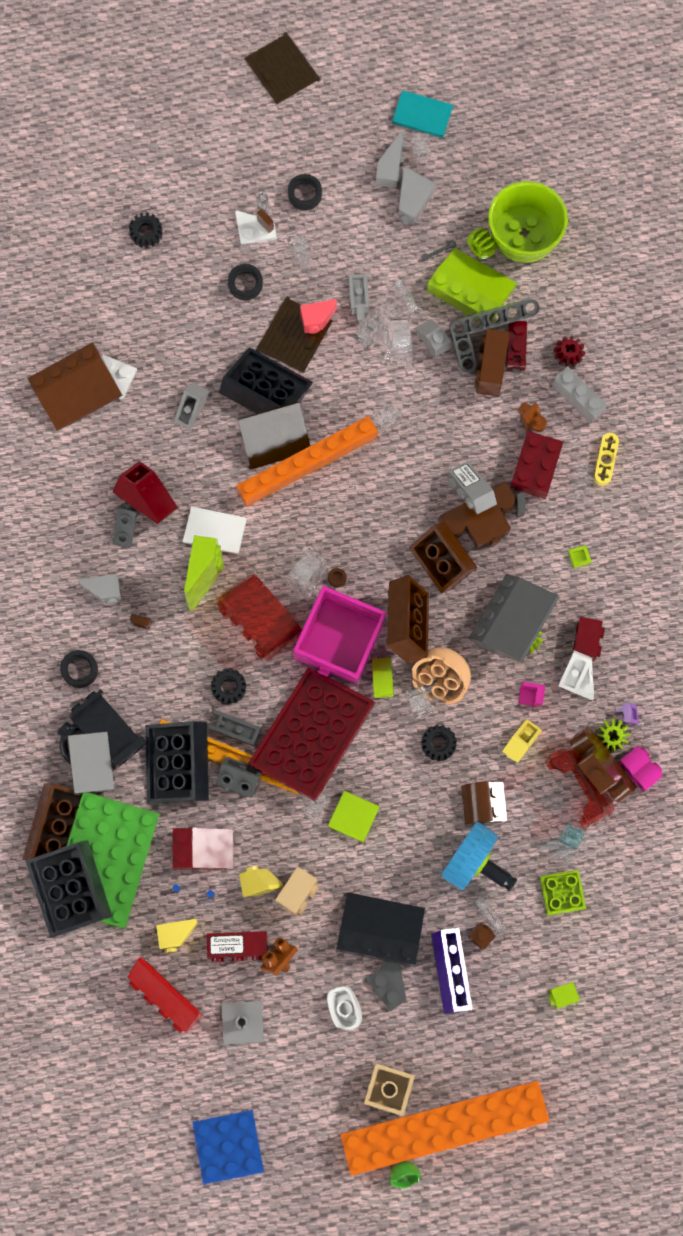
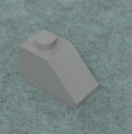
M431 319L415 327L416 332L434 358L450 349L451 340L443 328Z
M195 383L184 390L174 422L191 429L205 405L209 390Z
M117 574L79 579L81 587L102 603L114 605L119 600H122Z

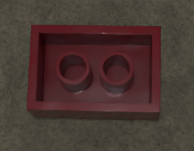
M527 431L510 489L546 499L564 441Z

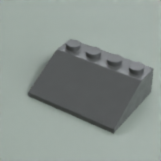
M506 574L469 639L484 651L522 662L557 603L559 596L525 579Z

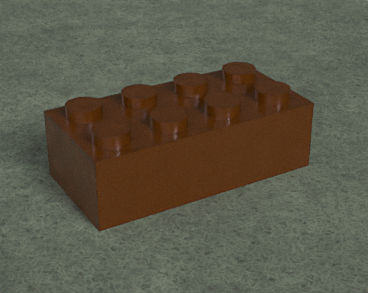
M409 575L389 581L386 644L389 649L395 652L407 664H411L428 657L429 593Z

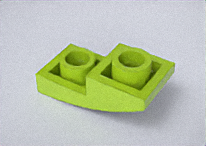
M391 657L372 659L374 698L393 697L394 686Z

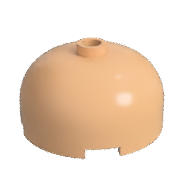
M437 647L429 649L428 657L417 661L412 668V683L416 690L422 696L433 701L434 697L427 693L424 685L432 684L436 678L437 680L431 691L436 698L444 701L445 705L460 701L470 685L471 672L469 665L459 653L448 648ZM449 690H455L452 694L446 696Z

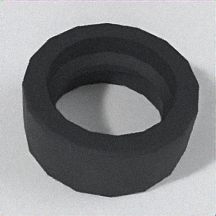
M301 174L294 177L288 185L290 203L299 210L307 211L314 209L322 199L320 181L310 174ZM300 184H310L315 188L316 194L311 200L303 201L295 197V188Z
M240 264L234 267L228 275L230 293L235 298L244 301L256 298L263 287V278L257 267L251 264ZM242 273H250L256 279V286L252 290L241 291L235 286L236 277Z
M75 650L63 658L60 671L67 684L74 688H84L95 681L98 674V666L90 653L83 650ZM82 658L90 664V674L83 680H75L68 673V666L74 659Z

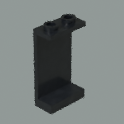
M100 689L98 692H91L83 704H76L71 709L70 719L83 734L108 733L111 766L114 770H117L146 745L147 741L142 736L138 737L103 698V691Z

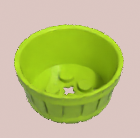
M532 181L513 183L507 186V188L502 189L490 205L488 218L492 238L495 240L497 249L505 257L513 261L529 263L546 257L559 244L566 232L568 225L566 206L562 198L548 186L546 187L544 184ZM522 229L530 232L526 238L519 234L522 232Z

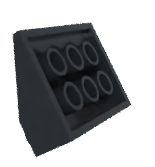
M249 347L223 376L219 393L257 414L298 401L301 403L313 382Z
M187 721L145 725L147 741V803L209 801L207 722Z
M88 840L77 842L26 861L50 938L113 917Z
M347 892L336 952L415 967L425 908Z

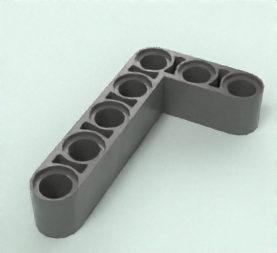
M524 299L452 320L449 324V331L459 368L466 373H471L477 366L469 334L533 317L540 310L538 302L533 299ZM532 302L534 310L528 313L526 305ZM514 307L517 313L514 317L510 318L508 310ZM496 312L499 318L496 322L492 323L489 317L492 313ZM478 317L481 323L478 327L474 328L471 322L474 318ZM456 323H462L463 329L461 332H454L453 327ZM461 341H466L467 348L462 351L459 350L458 344ZM471 359L472 365L470 368L463 367L464 360Z

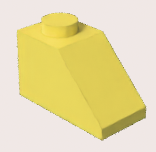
M526 719L502 752L518 763L542 730Z
M258 866L246 868V872L239 874L243 897L259 896L284 888L283 883L267 868L258 869Z
M197 919L156 925L160 950H165V953L177 952V948L182 947L198 925Z

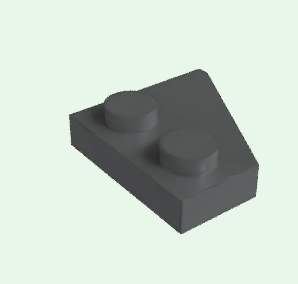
M388 962L366 979L390 1012L407 1000L400 964Z

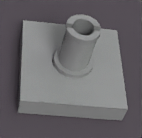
M262 1001L221 1004L224 1045L264 1042Z

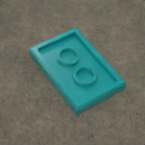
M402 90L392 124L443 138L454 105Z

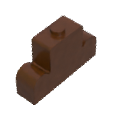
M507 482L493 488L497 505L476 514L473 509H469L466 503L440 515L439 522H445L456 538H460L464 531H466L477 550L489 544L494 546L501 542V538L507 536L510 532L511 527L504 514L509 513L513 509L515 497Z
M588 725L572 736L570 745L581 757L577 765L601 794L608 791L616 802H620L635 791L637 787Z

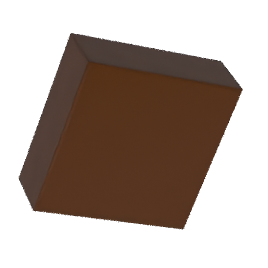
M263 209L257 212V221L268 233L274 230V221Z
M131 614L130 622L133 626L150 629L152 624L150 618Z

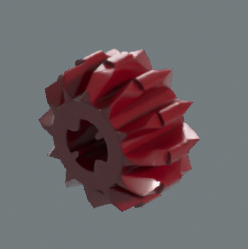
M572 335L569 340L564 336L562 341H557V346L554 347L553 351L556 353L554 358L560 359L559 365L565 362V367L569 366L570 363L575 367L577 363L582 362V357L585 356V351H583L585 346L584 344H579L580 339L574 341Z

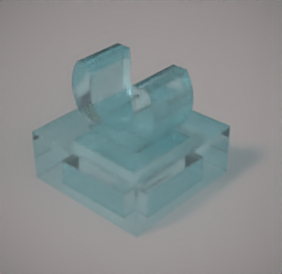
M573 823L565 826L558 841L576 850L584 833H582L581 827L577 830L572 827Z

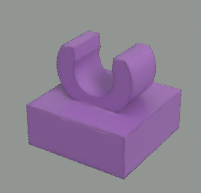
M625 703L623 708L616 709V712L624 713V717L617 719V722L622 720V723L629 725L639 724L637 705Z

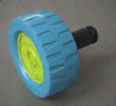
M476 822L441 874L445 880L460 890H464L473 876L477 877L479 873L499 886L506 888L507 891H511L517 882L516 877H512L509 872L489 860L492 855L489 852L496 843L498 835L479 822Z

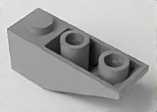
M404 131L399 133L378 161L376 186L397 188L398 182L402 181L403 171H399V168L404 165L405 155H401L402 150L406 149L407 139L403 138Z

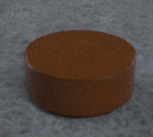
M334 568L329 572L328 582L332 587L339 588L346 583L347 575L344 570Z

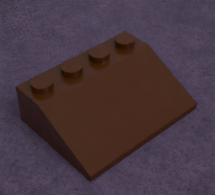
M93 342L27 378L57 431L123 396L102 355Z
M44 783L22 860L27 861L67 846L82 794L74 795L73 789L54 783Z

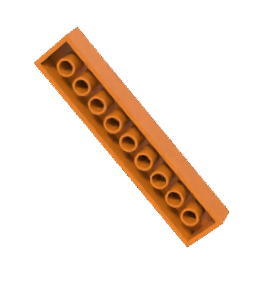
M535 1080L344 1132L340 1135L350 1175L353 1176L550 1122L539 1081Z

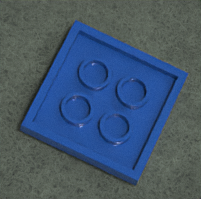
M253 1110L192 1122L203 1185L264 1172Z

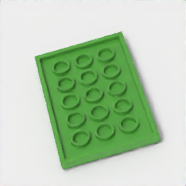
M87 792L82 794L67 846L88 840L113 916L99 922L125 929L159 813Z

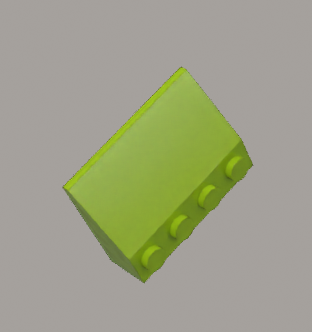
M454 248L428 282L427 292L470 315L504 305L518 283ZM496 312L492 313L489 317L492 323L498 315Z
M194 535L184 589L190 611H194L219 577V572H223L224 561L221 545L218 544L217 538Z

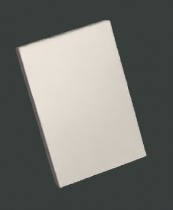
M191 506L183 544L192 545L194 535L217 538L222 552L239 555L247 518Z

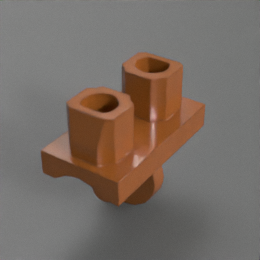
M524 402L518 408V413L522 415L520 421L525 425L526 432H533V430L540 432L547 427V421L541 416L538 404L534 403L530 406Z
M277 938L274 942L275 950L273 952H265L262 956L264 963L260 968L263 972L267 971L277 976L281 971L288 972L290 970L288 962L298 949L282 938Z

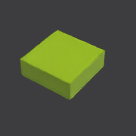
M586 545L567 551L573 569L592 563Z

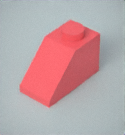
M336 299L300 306L304 333L314 334L324 329L337 310Z

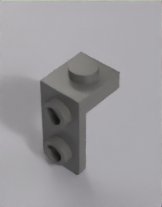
M127 502L122 503L117 508L113 545L131 548L135 521L140 512Z

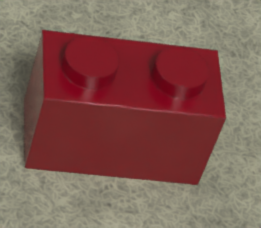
M580 617L577 623L573 651L575 650L591 657L593 662L597 657H600L602 646L599 645L600 638L603 639L605 627H602L603 621Z

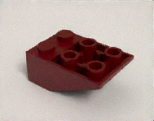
M140 461L119 476L113 489L115 495L156 524L161 523L178 508L155 471Z

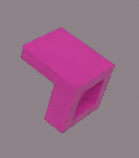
M522 682L518 703L541 707L546 685Z

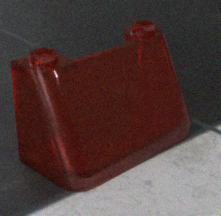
M572 747L550 754L545 764L549 771L553 769L558 770L562 775L571 770L589 801L582 808L583 818L579 821L584 831L613 814L614 803L607 791L601 794L577 765L581 757Z

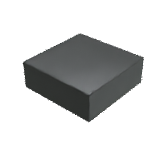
M517 494L516 515L517 517H523L526 512L525 495Z

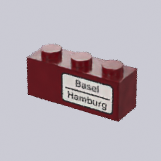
M267 931L206 933L207 958L212 959L214 963L224 962V958H232V962L244 961V957H252V961H263L262 956L265 952H268Z

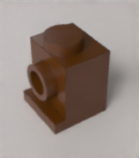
M480 923L468 938L484 951L496 935L493 934L494 932L487 925Z

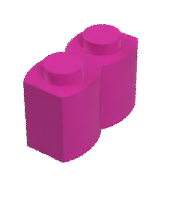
M636 746L618 763L644 792L663 776L661 773L662 769L656 762L652 763L648 758L650 755L643 747Z

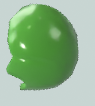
M404 1161L397 1163L392 1168L390 1183L392 1187L405 1189L414 1183H419L422 1175L414 1163Z

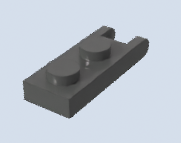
M212 709L211 713L218 717L214 726L207 723V729L251 746L255 745L261 727Z

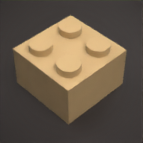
M297 866L276 898V904L294 916H297L298 913L302 915L308 906L307 899L309 896L313 898L319 889L317 885L318 879Z
M375 1063L364 1104L404 1116L415 1076Z

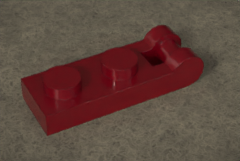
M528 321L509 323L507 370H512L513 368H520L522 371L526 370ZM513 357H519L520 361H513Z

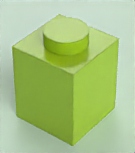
M574 982L550 989V994L547 995L550 1006H554L555 1010L580 1001Z

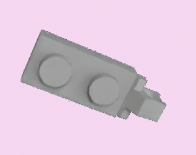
M367 274L348 275L352 315H357V325H365L364 314H369Z

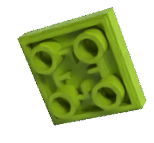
M344 791L328 827L364 843L380 806Z
M579 870L540 876L547 916L586 909Z

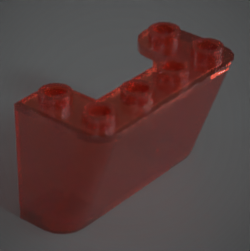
M252 574L217 598L219 612L224 617L228 615L235 627L238 625L243 630L241 632L247 641H253L255 644L254 652L261 660L264 658L268 662L301 635L302 628L255 574Z

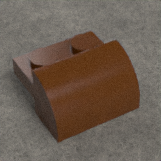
M484 781L461 786L465 825L475 824L476 822L484 824L507 821L503 782Z

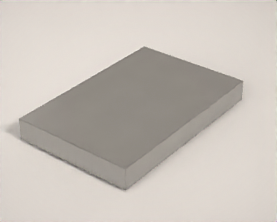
M100 732L68 736L74 795L87 792L113 791L114 783L108 733Z

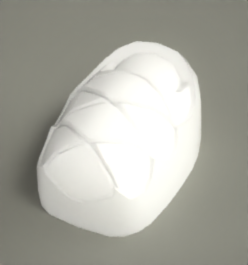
M342 986L331 990L328 993L327 1001L335 1026L343 1030H353L359 1027L362 1022V1011L352 989L349 986Z

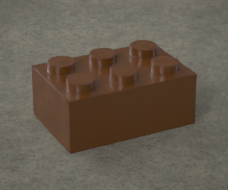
M487 329L486 335H482L474 387L478 388L477 394L499 397L503 381L509 332Z
M445 522L433 525L408 547L441 593L455 588L478 568Z

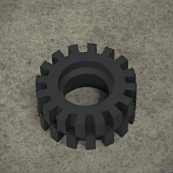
M147 212L146 216H143V213H140L139 218L137 215L134 216L135 220L132 219L130 221L131 225L129 224L131 240L134 241L135 245L139 244L141 248L143 246L149 248V245L154 247V243L158 244L160 242L159 239H162L163 230L159 218H155L154 214L150 216ZM144 225H148L153 229V232L148 236H142L139 233V229Z
M225 668L221 672L219 670L217 675L213 676L211 690L218 702L220 701L222 704L226 703L228 705H231V703L236 704L246 693V682L239 671H234L233 668L226 670ZM232 680L236 683V689L233 693L227 694L222 691L221 685L224 681Z
M445 725L431 726L422 737V750L431 760L445 761L454 753L457 746V738H455V733L449 727L446 728ZM441 736L446 740L447 745L443 750H436L432 747L431 741L434 737Z

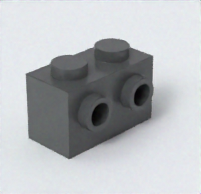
M227 756L221 765L215 784L220 785L225 790L238 792L243 797L252 798L259 785L262 772L246 763Z

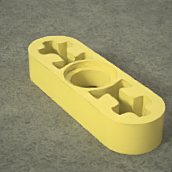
M614 433L605 434L601 440L594 474V481L600 486L607 485L612 478L619 439ZM609 438H611L612 442H614L610 447V451L606 450L608 446V442L606 441H608ZM608 455L611 458V463L604 464L601 461V457ZM603 468H610V470L606 469L605 476L608 478L602 481L598 475H601Z

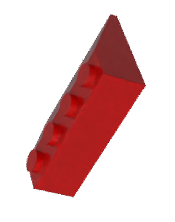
M142 957L137 959L127 976L131 980L128 984L135 991L140 989L145 994L143 998L151 1006L155 1003L160 1008L158 1013L165 1019L168 1017L174 1021L172 1026L179 1033L183 1031L188 1033L202 1018L203 1014Z

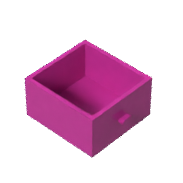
M323 585L293 650L294 660L318 669V673L324 676L332 675L357 686L384 627L387 612Z

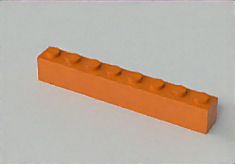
M367 416L237 484V492L247 507L377 438L378 430L370 417Z

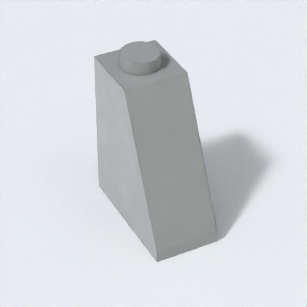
M407 167L403 169L398 217L405 224L415 225L434 195L436 183Z

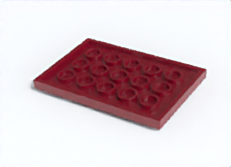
M308 667L248 762V765L316 802L374 707L375 701Z

